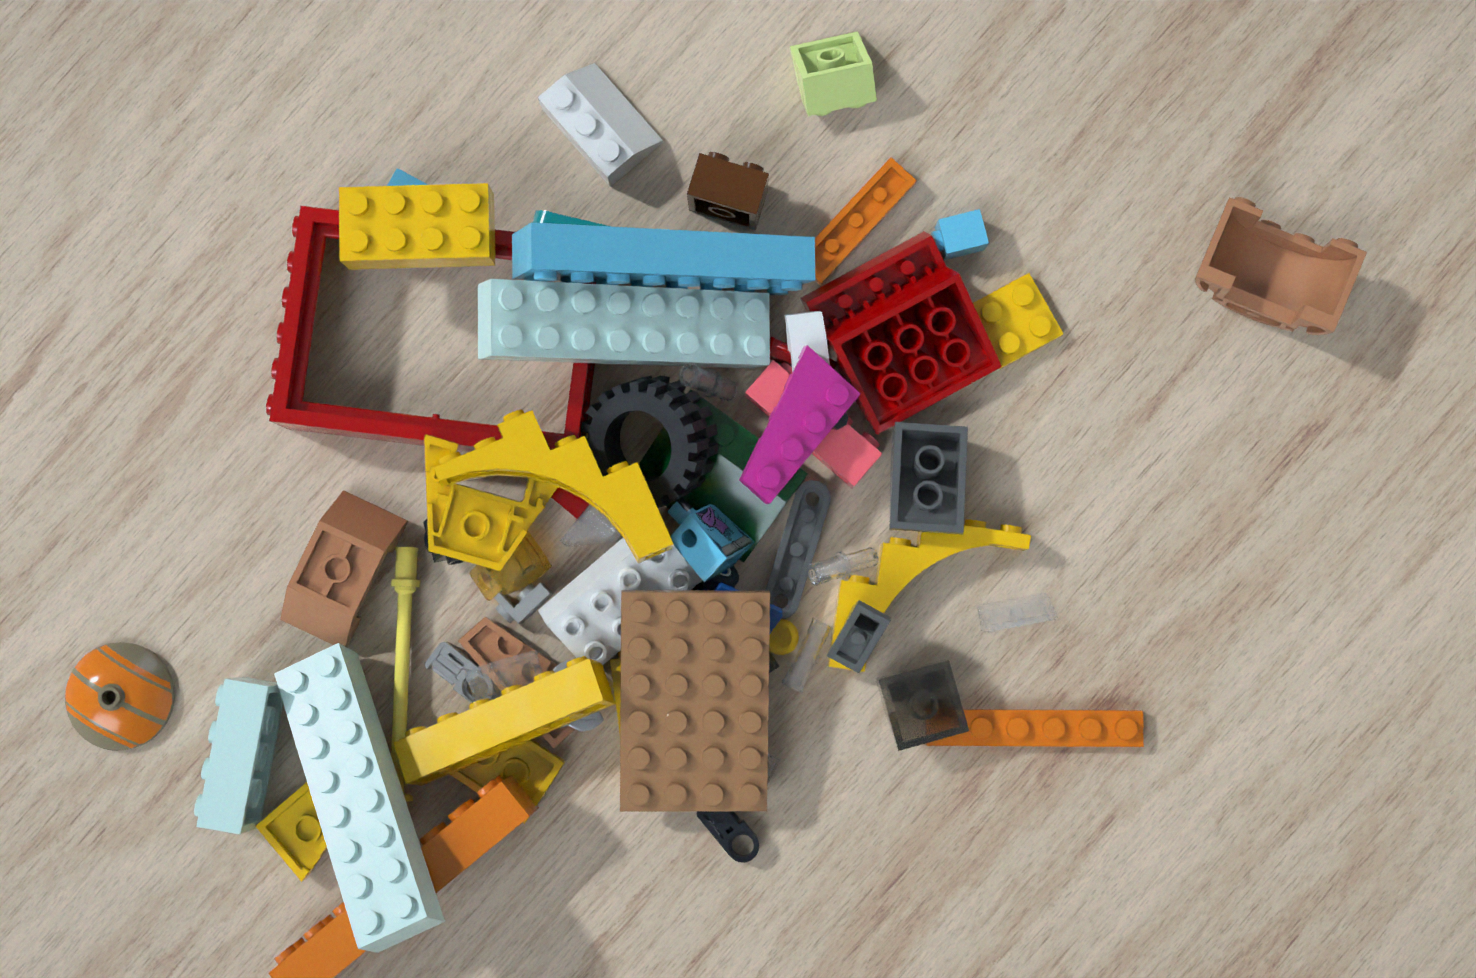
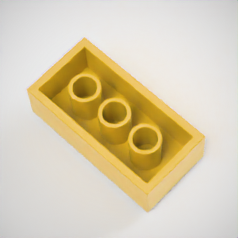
M488 183L339 187L340 262L349 270L496 266L494 192Z

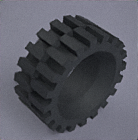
M646 376L612 387V390L603 392L597 397L600 402L590 405L586 414L593 418L582 422L580 431L588 433L586 440L602 476L608 475V468L627 461L620 445V431L629 413L632 411H643L657 418L669 434L672 448L671 459L661 476H648L645 474L643 476L657 508H660L693 492V489L701 486L706 480L703 475L711 472L715 462L707 458L718 453V443H710V437L718 434L716 424L707 425L705 418L713 414L708 406L701 409L696 403L702 397L696 391L685 394L684 390L687 384L680 380L669 383L670 377L667 376L655 378Z

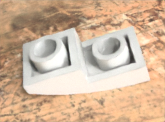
M814 311L785 315L788 351L791 352L792 373L799 360L798 357L801 350L806 345L830 365L822 312Z

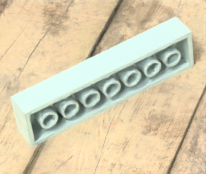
M489 279L478 284V359L724 368L770 365L769 293Z
M337 643L275 673L274 675L358 949L379 953L445 922L358 654Z

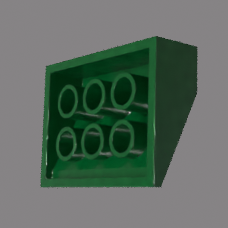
M702 397L696 404L700 409L708 406L713 414L705 419L708 426L716 424L718 434L710 437V443H718V453L707 458L715 462L711 472L703 475L706 480L701 486L693 489V492L681 498H684L696 511L709 504L716 506L755 542L739 559L744 563L808 473L799 468L770 504H765L739 481L759 438ZM665 427L662 428L638 464L642 474L661 476L669 465L672 448L670 437ZM679 499L665 506L670 509Z

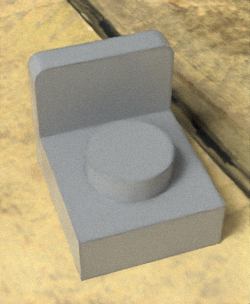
M531 583L516 597L520 602L515 606L504 593L499 592L494 597L499 603L496 610L509 623L515 620L518 624H523L553 593L544 583H539L536 587Z

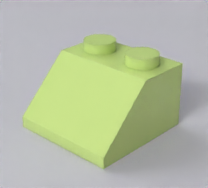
M858 31L790 46L801 99L808 116H824L834 110L848 107L860 108L867 103L877 101L872 61Z

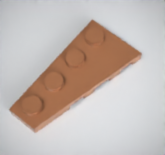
M484 617L458 640L501 690L513 685L526 686L534 682L533 678L536 675L552 671L557 666V664L487 617ZM567 725L543 734L542 737L554 749L575 729Z

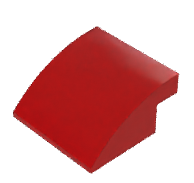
M924 231L800 298L807 312H822L828 353L832 360L836 361V367L840 375L860 393L855 401L877 435L894 426L895 422H902L1002 367L960 274L946 267L932 235Z

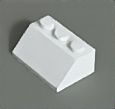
M595 63L563 75L538 97L542 110L609 187L614 185L663 143L659 135Z

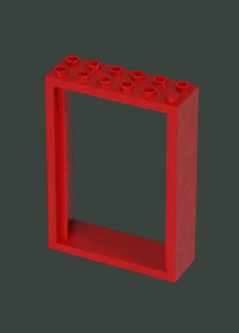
M300 205L299 216L294 217L292 224L293 237H296L294 251L289 252L287 259V271L291 273L289 287H285L282 293V307L286 308L284 322H280L277 328V343L280 344L279 357L274 358L271 368V376L275 380L273 394H269L266 403V413L270 415L269 421L290 430L424 446V438L427 434L458 443L457 450L467 452L475 450L474 445L490 437H494L496 441L502 439L498 425L442 419L440 414L426 417L303 401L326 238L339 239V210ZM495 229V258L512 260V234L515 232ZM589 282L584 284H596V282ZM573 363L564 434L542 431L550 450L556 448L555 443L568 436L575 435L576 439L583 436L586 437V433L580 430L582 422L588 420L586 412L590 407L595 363Z

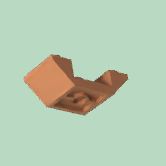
M343 490L319 520L287 585L280 620L332 645L340 643L348 647L361 621V617L357 616L365 597L387 552H394L408 520Z

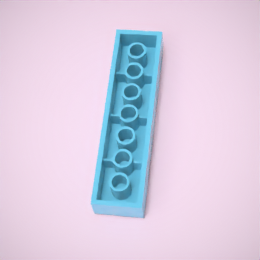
M531 222L512 234V279L546 282L560 281L565 283L596 282V284L603 285L631 284V286L642 287L666 285V288L680 289L700 286V290L722 291V288H734V291L755 292V290L767 289L769 295H787L788 291L802 290L803 284L815 281V237Z

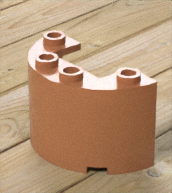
M1229 197L1195 277V283L1198 288L1203 292H1207L1209 288L1214 292L1212 300L1242 316L1272 327L1291 332L1299 326L1308 327L1306 333L1309 335H1327L1335 332L1367 252L1359 249L1358 244L1345 238H1338L1337 240L1332 238L1322 247L1315 244V240L1308 235L1301 233L1292 235L1282 231L1281 226L1269 220L1258 221L1262 216L1263 210L1255 208L1254 202L1242 197H1236L1235 199Z

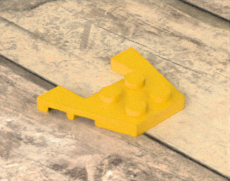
M426 434L424 438L429 552L501 571L527 534L532 523L539 513L543 511L546 503L559 487L528 478L523 498L520 501L458 483L442 487L433 467L440 464L439 459L456 452L459 444Z

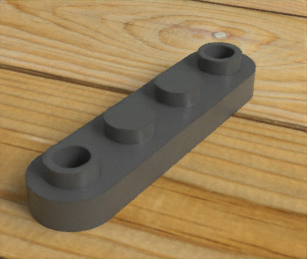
M816 480L802 483L795 493L765 590L770 592V604L775 605L774 598L777 595L782 594L787 597V606L781 608L783 610L781 619L791 617L798 609L830 505L831 496L828 488ZM808 493L818 495L819 502L817 505L811 506L806 503L805 497Z

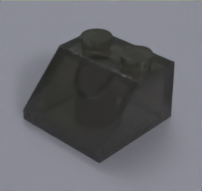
M943 659L875 678L885 715L898 751L969 731L949 660Z

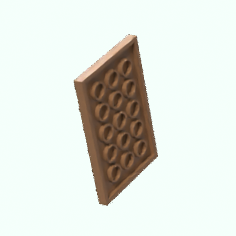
M621 590L620 812L767 811L769 591Z

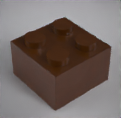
M709 152L708 155L699 153L687 191L689 211L756 230L768 193L769 173L763 172V167L751 162H743V165L729 162V157L721 153Z

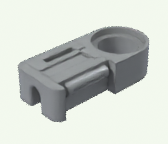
M441 642L425 662L427 669L433 666L432 670L451 685L455 683L456 685L453 687V690L469 702L473 703L481 699H490L494 694L495 682L478 664L449 642ZM475 676L483 677L488 683V690L482 697H475L468 690V683Z

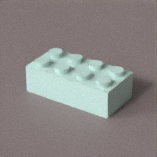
M249 677L227 678L224 680V685L221 684L217 690L215 703L216 706H219L217 721L212 722L208 735V741L212 743L210 758L207 757L202 766L201 778L205 780L203 794L197 797L194 807V815L198 817L196 827L243 834L255 829V826L261 822L283 701L277 682Z

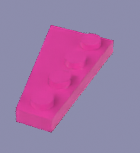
M808 345L802 348L794 371L789 375L777 406L773 408L767 427L762 437L759 438L739 479L765 504H770L860 395L850 383Z

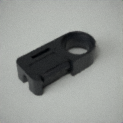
M697 811V817L733 860L745 863L756 857L759 851L758 837L745 820L740 823L738 822L740 818L734 811ZM739 835H747L753 841V849L747 855H739L732 848L733 840Z

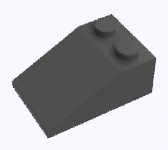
M895 422L891 448L889 530L963 535L968 427Z

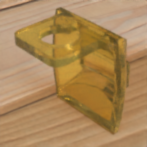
M527 531V534L501 571L476 565L470 571V577L485 599L491 601L499 592L505 596L528 586L546 573L552 565L533 536ZM481 573L484 575L488 574L490 577L491 589L484 583Z

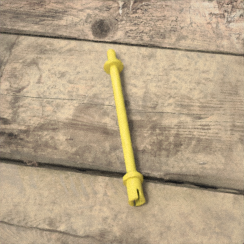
M395 547V579H391V587H394V590L398 593L391 758L405 801L410 802L413 801V796L404 793L405 779L393 742L405 738V732L407 731L412 594L416 591V587H420V580H417L419 548Z

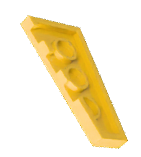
M307 782L255 826L301 882L307 878L327 850Z

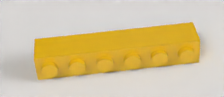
M586 656L575 658L567 662V668L556 673L555 671L540 673L533 678V683L523 687L522 685L510 686L502 690V696L491 701L488 698L475 701L469 705L470 710L460 714L457 712L448 713L437 718V724L428 728L426 726H419L406 731L405 738L393 742L406 784L423 786L616 704L602 663Z

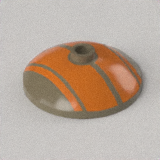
M125 642L106 644L87 653L72 670L65 691L67 714L75 730L89 743L103 749L116 751L139 747L156 737L167 724L175 699L173 680L165 663L151 650L137 644ZM109 691H113L116 695V700L113 704L107 701Z

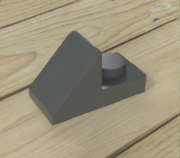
M858 600L853 605L827 657L860 673L892 618Z

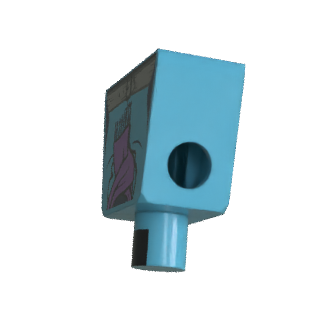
M681 498L668 510V513L680 525L670 536L672 542L704 582L734 566L755 543L712 504L696 511L684 498Z

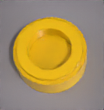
M780 619L769 635V651L776 655H786L796 648L799 634L793 623Z

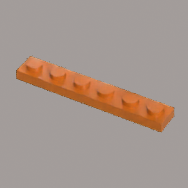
M925 709V745L1144 747L1143 710Z

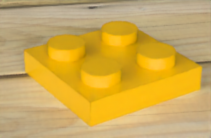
M1030 273L973 302L1002 365L999 369L1006 367L1063 335L1060 326Z

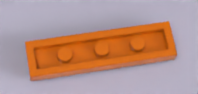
M892 157L887 160L816 236L815 281L820 286L916 184L917 180Z

